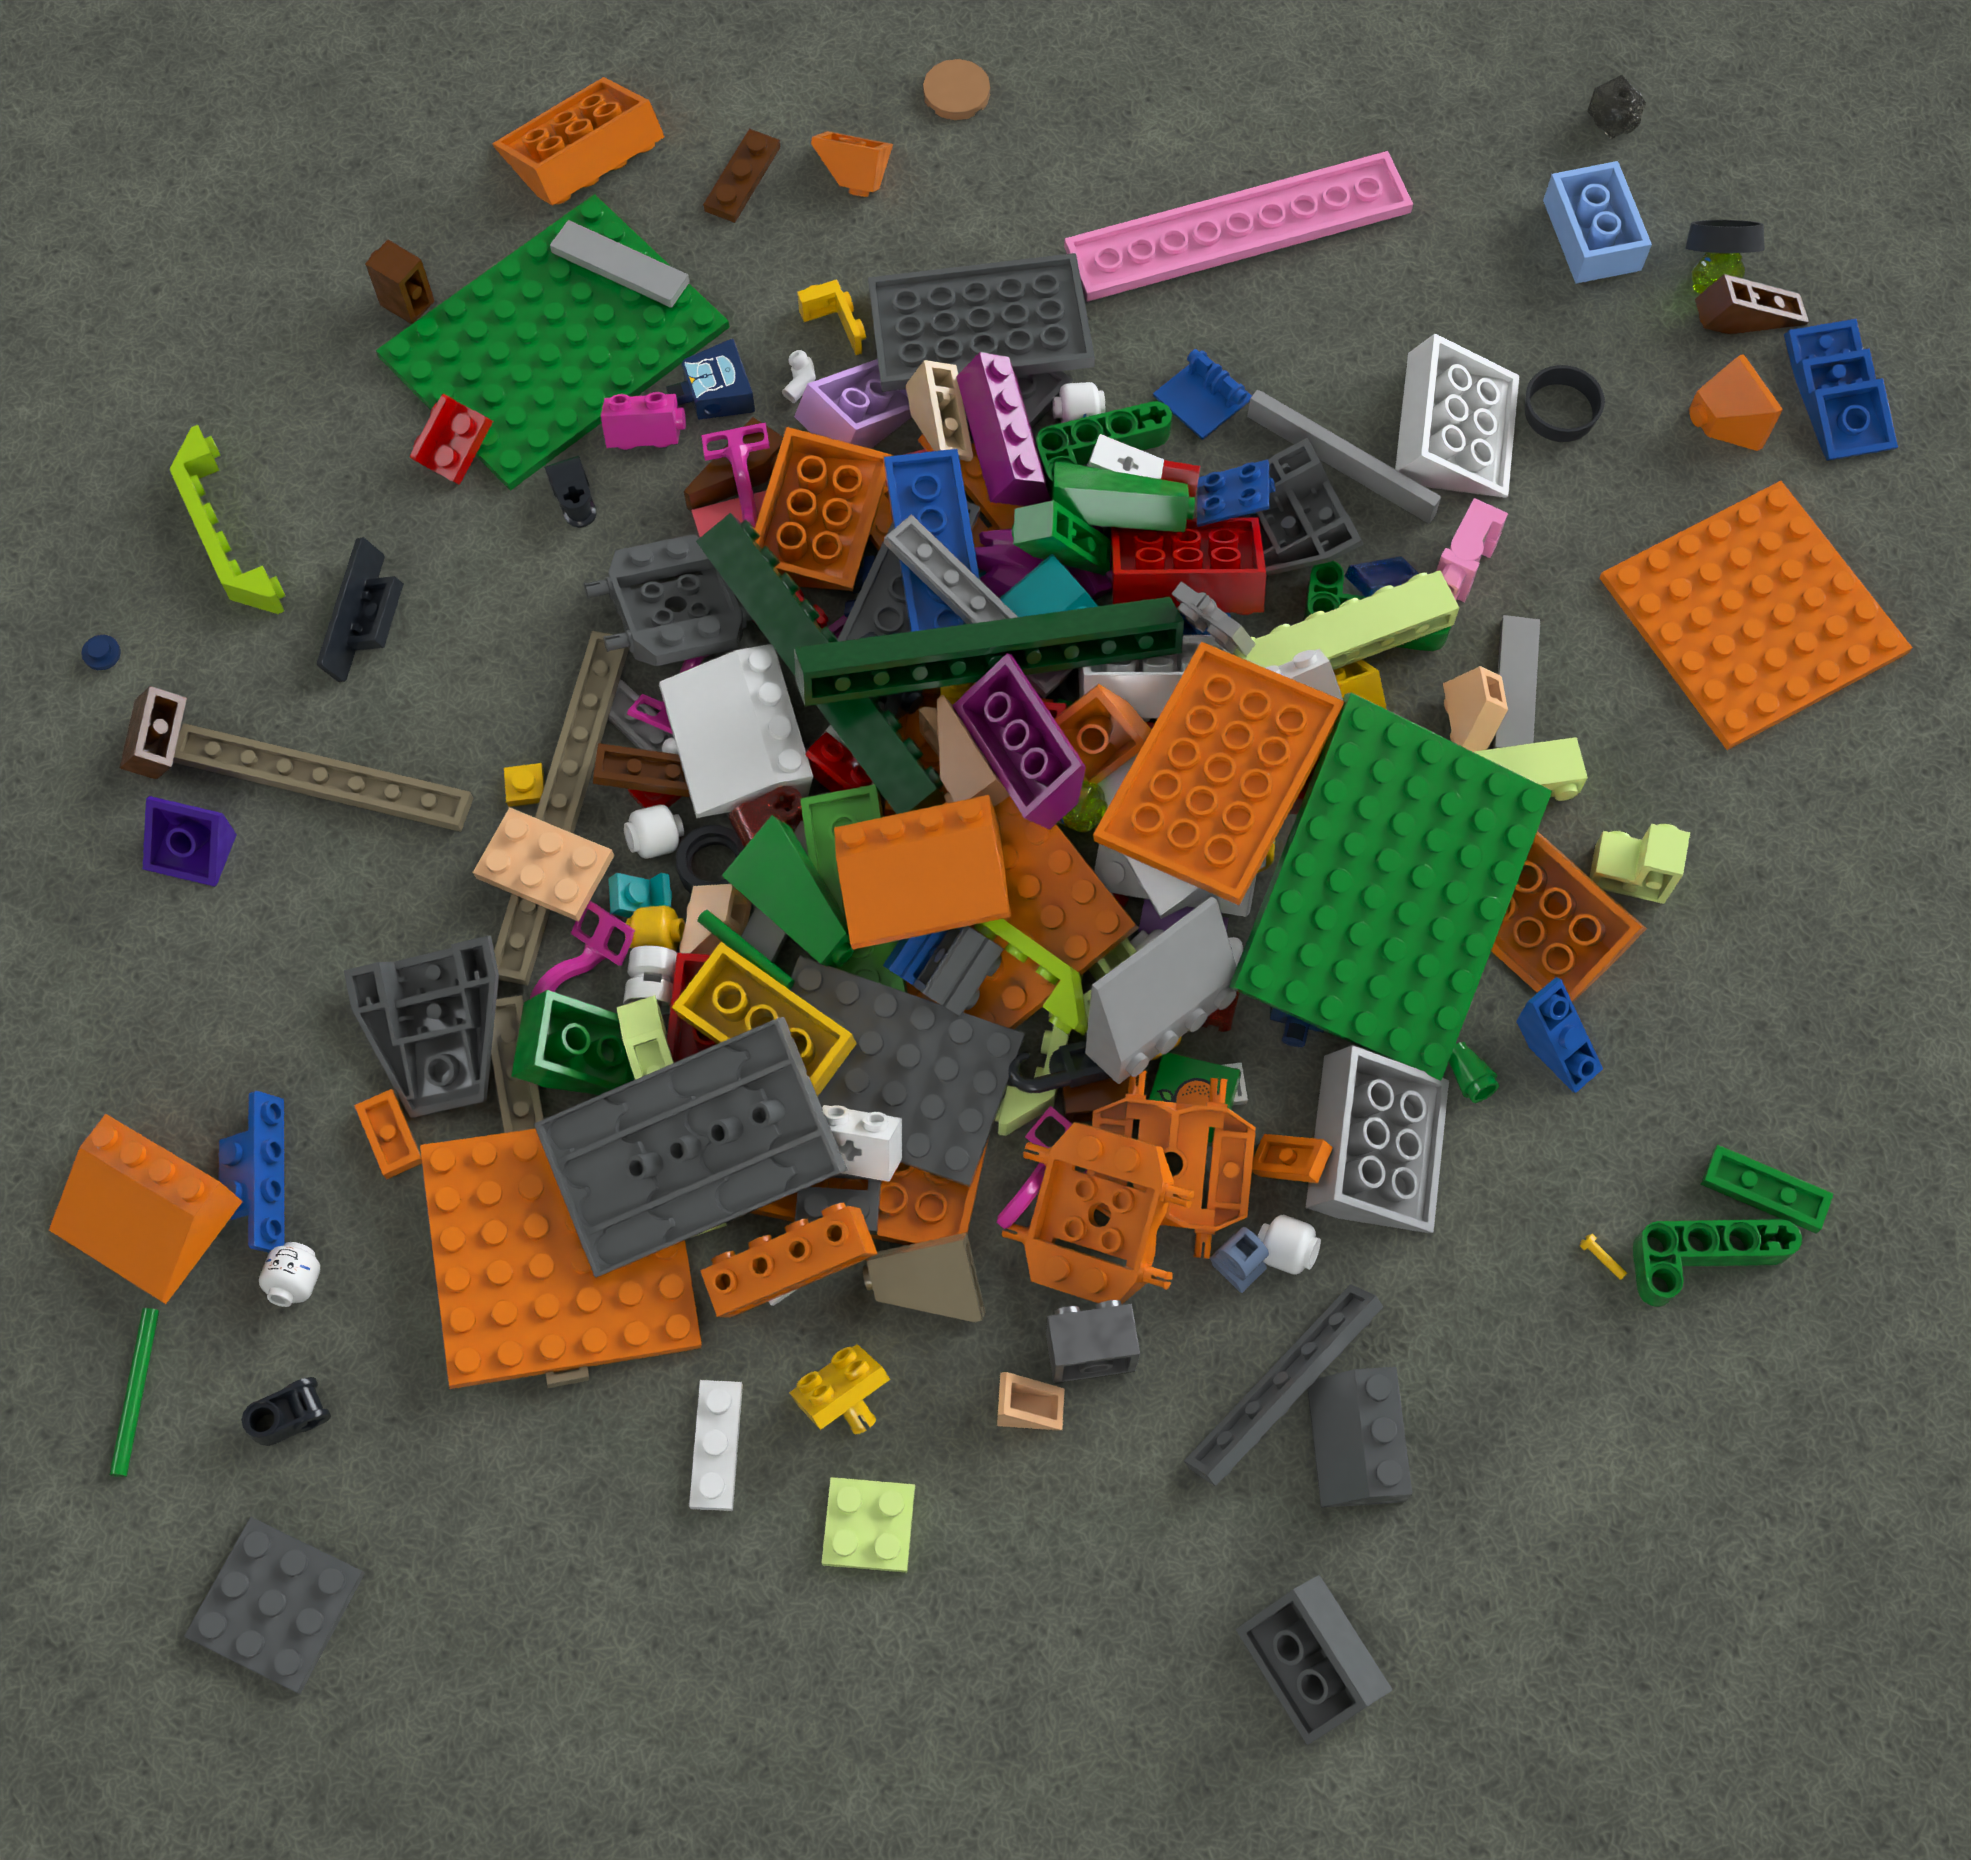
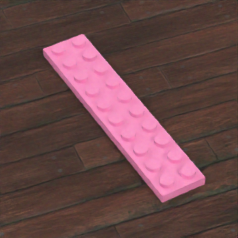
M1386 151L1065 238L1064 248L1067 254L1076 253L1082 290L1088 302L1409 214L1412 212L1413 202L1389 152Z

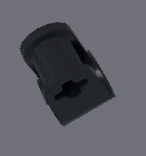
M579 455L545 466L544 468L554 496L559 501L567 523L577 528L590 525L595 520L597 513L591 497L590 485Z
M307 1377L251 1403L243 1412L241 1421L242 1427L255 1442L260 1445L270 1446L327 1422L331 1418V1414L328 1409H323L316 1392L318 1387L316 1378ZM269 1414L274 1415L275 1419L272 1427L267 1431L257 1432L256 1426L260 1418Z

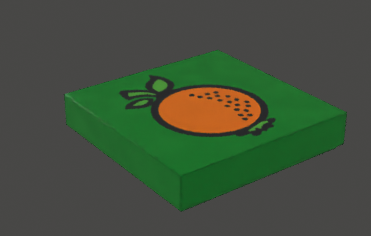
M1166 1053L1162 1055L1149 1100L1206 1106V1103L1209 1102L1210 1078H1218L1217 1095L1219 1094L1220 1079H1228L1225 1104H1228L1227 1108L1231 1110L1241 1078L1240 1069ZM1209 1127L1208 1146H1212L1214 1127Z

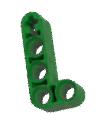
M1153 401L1041 429L1036 437V448L1050 497L1052 498L1055 461L1077 465L1088 464L1100 434L1141 451L1164 445L1169 439L1172 411L1169 406L1159 401Z
M1332 560L1331 562L1314 565L1307 586L1303 621L1315 612L1324 611L1326 613L1339 608L1347 600L1353 598L1361 600L1367 598V596L1343 594L1344 570L1336 561ZM1319 581H1327L1331 585H1324ZM1451 626L1396 647L1423 651L1439 650L1445 645Z
M1782 1219L1651 1222L1638 1234L1633 1242V1256L1639 1296L1650 1306L1659 1307L1669 1303L1683 1287L1682 1266L1782 1264L1799 1250L1802 1244L1801 1232L1795 1224ZM1692 1236L1699 1239L1703 1243L1704 1251L1701 1252L1693 1249L1689 1244L1688 1237ZM1729 1236L1739 1238L1744 1244V1251L1735 1249L1730 1243ZM1773 1236H1775L1776 1241L1768 1242ZM1647 1237L1658 1239L1662 1243L1663 1252L1651 1249L1648 1245ZM1780 1243H1784L1785 1247L1781 1249ZM1652 1277L1663 1279L1668 1286V1292L1665 1293L1657 1290L1653 1286Z

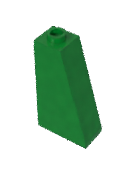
M1055 461L1052 500L1089 525L1185 532L1186 519L1193 520L1195 497H1189L1188 484Z
M771 815L722 876L820 964L833 968L842 966L854 953L850 944L846 917L791 827Z

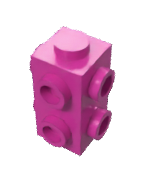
M653 392L646 396L629 397L625 394H618L611 398H604L601 422L606 448L618 447L619 449L627 450L636 446L653 445L659 448L667 447L671 444H678L680 430L686 428L685 411L683 407L678 408L676 394Z

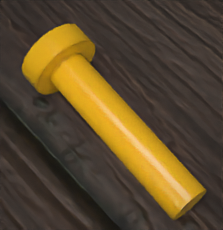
M1590 1234L1585 1237L1586 1240L1582 1239L1580 1247L1584 1251L1588 1248L1617 1278L1621 1280L1627 1274L1595 1242L1597 1237Z

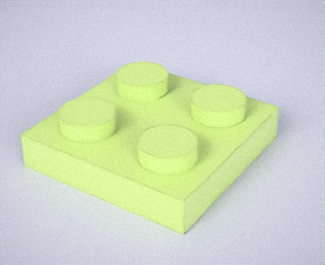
M831 1477L822 1565L907 1573L915 1484Z

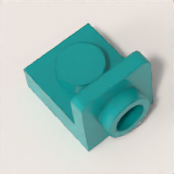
M661 872L650 880L616 873L608 878L610 914L630 918L633 912L640 907L664 905L671 907L672 891L670 889L669 874Z

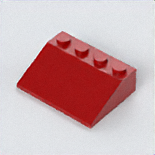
M1258 517L1231 518L1200 527L1197 526V518H1193V520L1186 519L1185 532L1111 527L1113 604L1170 597L1176 608H1178L1180 603L1172 593L1182 581L1195 592L1209 595L1216 602L1217 607L1224 613L1249 615L1253 612H1264L1266 567Z

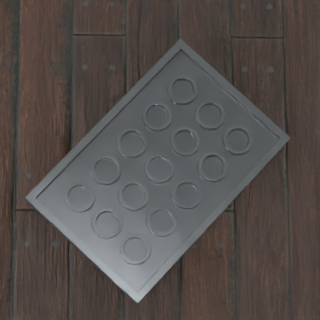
M1076 253L868 277L882 392L905 390L907 382L924 360L956 365L959 374L979 352L1009 357L1016 376L1095 367V356Z
M799 956L791 976L795 983L790 991L852 1033L857 1043L819 1094L818 1099L821 1107L823 1105H839L850 1110L868 1113L880 1112L887 1116L902 1118V1160L900 1163L971 1187L1010 1080L1008 1067L1020 1053L1025 1034L964 1012L958 1016L943 1005L831 966L826 967L819 962Z

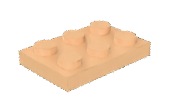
M509 807L475 867L473 874L476 879L579 921L609 867L614 854L612 849Z

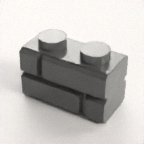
M969 926L950 929L913 986L929 998L960 1016L965 1009L970 1010L978 1001L980 996L978 988L986 976H992L999 968L1002 960L1000 954L1004 948Z

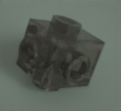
M1620 75L1594 89L1587 112L1594 119L1597 127L1602 129L1610 139H1613L1623 133H1631L1639 126L1646 102L1642 94L1635 90L1623 75Z

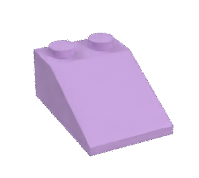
M878 359L808 383L794 417L812 434L871 449L912 416L906 389L882 392Z

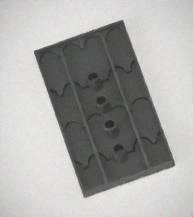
M785 1017L774 1019L534 1123L595 1278L847 1171L826 1116L822 1112L823 1109L809 1076H807V1070L795 1041L791 1037Z

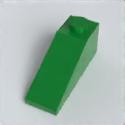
M1054 500L1015 509L1014 524L1012 526L1013 544L1026 553L1043 560L1053 554L1062 565L1100 575H1106L1105 573L1110 571L1111 539Z

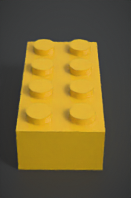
M720 942L672 1006L681 1019L716 1044L774 1019L785 1017L791 1037L795 1041L807 1070V1076H809L817 1097L857 1044L852 1033L722 942Z

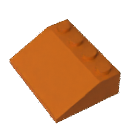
M603 77L492 144L537 197L550 205L566 202L570 199L571 194L580 188L594 185L599 181V177L608 171L622 168L627 164V160L636 154L654 148L655 143L665 136L648 99Z
M786 427L755 526V530L760 535L756 542L761 549L766 545L777 557L780 563L775 568L781 575L787 572L799 587L853 591L886 483L884 457L893 456L892 454Z
M990 795L834 828L836 861L850 944L853 950L1010 917L1000 824Z
M1537 831L1491 951L1537 993L1555 977L1562 979L1573 1003L1647 928Z
M105 1114L78 1150L49 1231L159 1301L167 1304L243 1201L220 1181Z

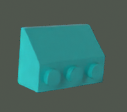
M1053 554L999 598L1018 617L1097 607V604Z

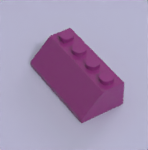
M979 352L956 376L990 502L1029 506L1052 501L1010 358Z
M1007 653L952 706L1022 816L1050 830L1078 804L1086 766L1013 656Z

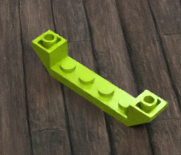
M193 426L190 428L169 470L217 576L230 600L272 613H282L284 608L279 599L286 597L277 576L269 579L263 565L242 573L236 559L229 561L226 553L232 551L223 531L215 532L213 525L219 523L210 502L203 505L200 497L206 495V492L199 480L220 471L214 458L221 455L212 436L204 438L199 426Z
M1004 919L975 924L973 928L993 941L998 935L1007 941L1008 945L1004 950L1024 963L1029 957L1040 966L1035 972L1052 984L1056 985L1060 980L1042 1006L1053 1014L1048 1021L1066 1034H1069L1074 1029L1084 1035L1088 1030L1080 973Z

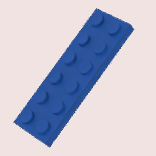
M958 449L884 457V469L894 529L912 514L980 580ZM899 559L910 632L967 624Z

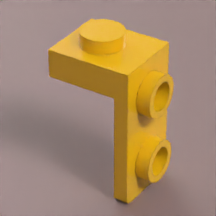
M837 279L820 285H811L797 292L799 312L804 322L837 312L855 355L862 354V340L866 339L864 326L860 319H854L852 315L854 306L848 291L842 292Z

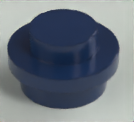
M97 635L90 638L84 644L81 654L88 667L94 670H106L117 663L120 658L121 649L113 637Z

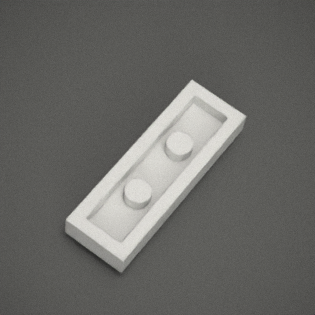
M700 1380L690 1509L733 1511L742 1382Z

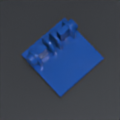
M1194 349L1187 357V361L1190 364L1156 390L1153 396L1159 402L1169 406L1172 413L1203 440L1249 403L1252 395L1245 390L1242 384H1238L1229 376V372L1223 371L1221 365L1215 364L1208 358L1205 351L1199 352L1197 349Z
M1268 459L1256 463H1246L1241 467L1222 472H1212L1206 476L1199 477L1197 526L1200 527L1269 509V493L1275 492V484L1273 478H1269Z

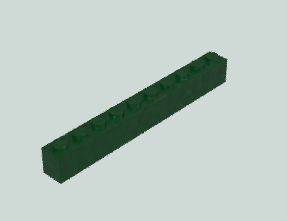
M729 513L696 542L795 675L794 647L838 642L839 640L827 626L822 629L815 621L820 617L819 613L807 599H804L802 602L799 600L795 593L800 588L787 572L782 575L775 567L780 563L766 545L761 549L756 542L760 535L747 519L741 523ZM881 696L816 704L896 814L938 806L946 802L944 798L945 793L941 789L944 784L940 779V775L932 766H929L927 769L919 760L924 754L910 737L906 740L903 739L898 732L903 727L900 721L889 709L883 712L877 704L882 699Z
M1164 597L794 647L795 677L804 705L809 706L978 682L1007 653L1013 656L1024 675L1181 654L1184 620L1172 599Z

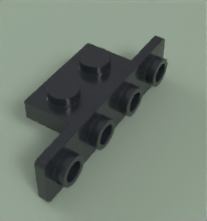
M364 537L356 538L317 660V666L337 682H345L347 680L357 650L385 647L404 585L395 576L379 578L385 556Z

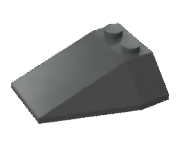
M1308 438L1275 454L1268 460L1269 478H1273L1275 484V492L1269 493V509L1235 517L1259 518L1266 576L1331 562L1364 545L1353 522L1345 512Z
M491 936L451 944L452 948L395 962H376L344 970L351 1009L410 1118L487 1101L499 979Z

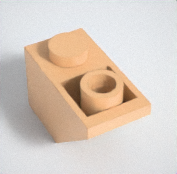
M1479 666L1443 683L1445 692L1444 707L1449 715L1452 731L1450 733V740L1472 752L1488 749L1508 711L1502 676Z
M732 884L693 886L691 899L687 906V919L683 938L679 945L680 953L711 955L720 942H722L697 922L699 915L704 910H709L741 936L749 921L752 902Z

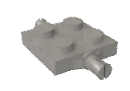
M1182 581L1173 591L1172 595L1180 603L1177 610L1186 616L1185 619L1201 632L1208 628L1206 631L1215 638V642L1231 654L1237 649L1247 656L1256 645L1242 625L1220 610L1216 602L1206 593H1197Z

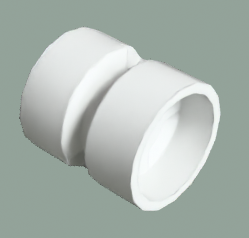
M646 945L633 948L630 951L627 971L632 979L626 982L623 1004L626 1005L655 995L661 1014H670L677 952L659 946Z

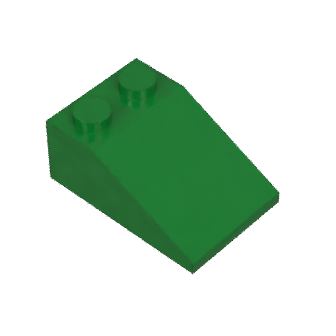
M545 990L523 1003L511 1077L546 1088L595 1095L604 1094L634 1081L635 1078L622 1039L618 1014L549 990Z

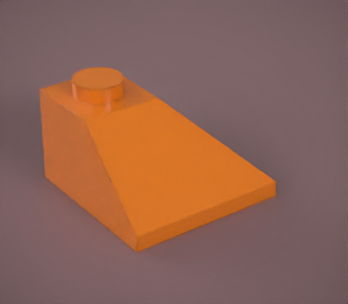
M829 131L813 136L811 140V145L839 186L849 188V193L852 195L868 197L869 192L879 190L893 144Z
M1742 354L1697 390L1689 407V414L1692 423L1696 427H1701L1707 437L1758 451L1764 447L1783 409L1746 356Z
M1097 684L1054 718L1086 766L1082 785L1087 791L1138 754L1152 730L1128 701L1100 684Z

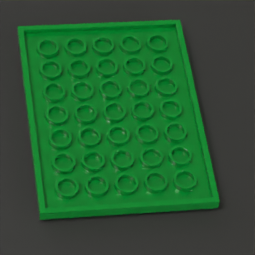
M595 194L376 350L378 357L430 410L439 401L441 395L445 394L493 421L475 456L510 491L602 423L601 412L604 398H611L618 394H625L629 397L639 396L679 366L684 359L694 355L730 328L729 321L690 284L687 285L671 308L553 254L550 244L566 222L570 220L670 266Z
M1351 692L1344 695L1343 701L1345 703L1323 748L1229 988L1375 1054L1425 1071L1429 1076L1441 1081L1552 790Z

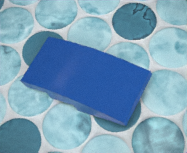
M1857 319L1788 330L1784 334L1793 374L1826 460L1830 461L1898 448L1883 378L1876 379L1870 348L1863 349Z

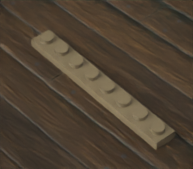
M183 723L180 730L173 762L459 832L462 831L473 801V796L469 791Z

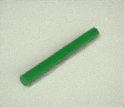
M142 1309L109 1474L111 1476L127 1477L159 1316V1310Z

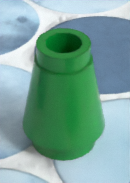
M1465 1042L1455 1044L1449 1064L1462 1095L1466 1098L1469 1097L1473 1103L1487 1099L1499 1088V1083L1496 1081L1497 1074L1476 1053L1468 1048Z

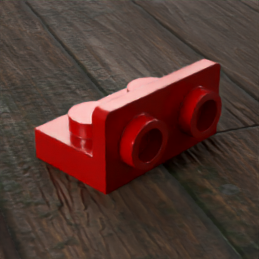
M442 394L439 401L432 407L430 418L422 433L416 438L410 458L460 485L493 421L451 397Z
M827 731L805 753L808 757L813 777L830 792L875 785L851 751Z

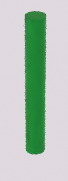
M704 910L699 915L697 922L725 945L789 990L793 987L794 979L709 910Z

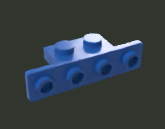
M254 1091L249 1093L248 1131L219 1140V1181L243 1201L229 1220L248 1215L249 1248L268 1253L275 1247L284 1246L285 1244L284 1100L280 1097Z

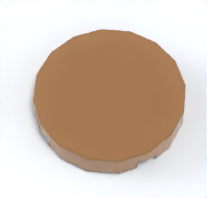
M955 59L941 62L926 74L923 83L925 103L928 107L930 106L935 110V114L942 118L951 120L969 119L975 116V112L981 108L983 110L988 104L990 97L989 77L981 67L970 61Z

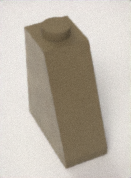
M967 1232L879 1251L877 1255L866 1260L867 1266H863L865 1286L868 1291H874L875 1300L878 1302L970 1322L982 1321L986 1313Z

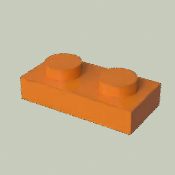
M392 1089L354 1105L386 1180L422 1164L420 1151L396 1094Z
M1263 1134L1253 1157L1252 1172L1260 1177L1318 1183L1333 1147L1324 1139Z

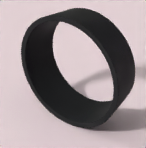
M1743 220L1691 222L1685 248L1712 253L1764 251V224Z
M1568 365L1551 366L1539 371L1530 380L1526 390L1525 416L1531 428L1542 437L1557 442H1570L1582 438L1592 429L1603 412L1605 397L1600 384L1586 371ZM1559 384L1573 387L1588 399L1592 407V421L1584 426L1572 429L1552 426L1543 421L1534 412L1530 399L1535 392L1545 386Z

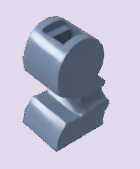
M1242 1227L1209 1259L1212 1262V1266L1240 1293H1243L1267 1269L1263 1261L1269 1256V1252L1264 1243L1252 1231Z

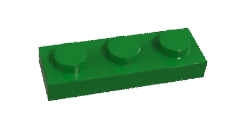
M1720 1145L1713 1149L1700 1184L1780 1219L1788 1220L1816 1234L1823 1227L1834 1193Z

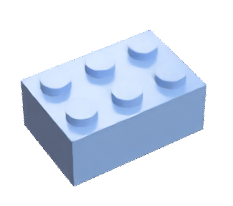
M1618 161L1552 174L1543 202L1575 284L1642 271L1652 244Z

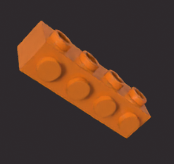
M844 1202L832 1205L821 1211L822 1218L810 1223L808 1219L795 1221L784 1227L786 1233L773 1239L771 1235H765L748 1243L749 1249L736 1255L735 1251H728L712 1258L713 1265L700 1271L716 1316L730 1318L877 1255L878 1253L861 1208L846 1207Z

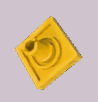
M856 1344L853 1347H846L838 1351L832 1357L831 1363L820 1371H814L802 1377L798 1381L797 1387L789 1393L798 1407L820 1430L843 1415L850 1425L852 1432L860 1434L867 1430L858 1416L870 1428L876 1422L875 1415L871 1413L863 1399L888 1382L890 1378L883 1367Z

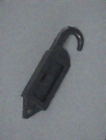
M1087 1040L1060 1046L1058 1050L1054 1051L1049 1061L1050 1074L1035 1078L1022 1076L1019 1068L1024 1061L1030 1058L1029 1052L1018 1054L1008 1067V1076L1012 1084L1020 1091L1026 1093H1042L1065 1086L1074 1088L1111 1077L1085 1054Z

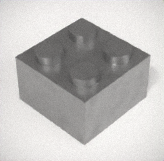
M1110 1300L1098 1303L1096 1309L1080 1311L1078 1306L1059 1308L1054 1311L1055 1315L1048 1316L1046 1338L1054 1383L1136 1371L1140 1350L1132 1304L1121 1305L1119 1300Z

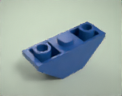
M1555 977L1527 1001L1516 1022L1528 1047L1572 1092L1576 1093L1603 1070V1067L1562 979Z

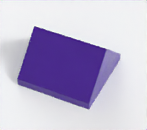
M149 796L146 798L143 870L215 887L237 834L223 813Z

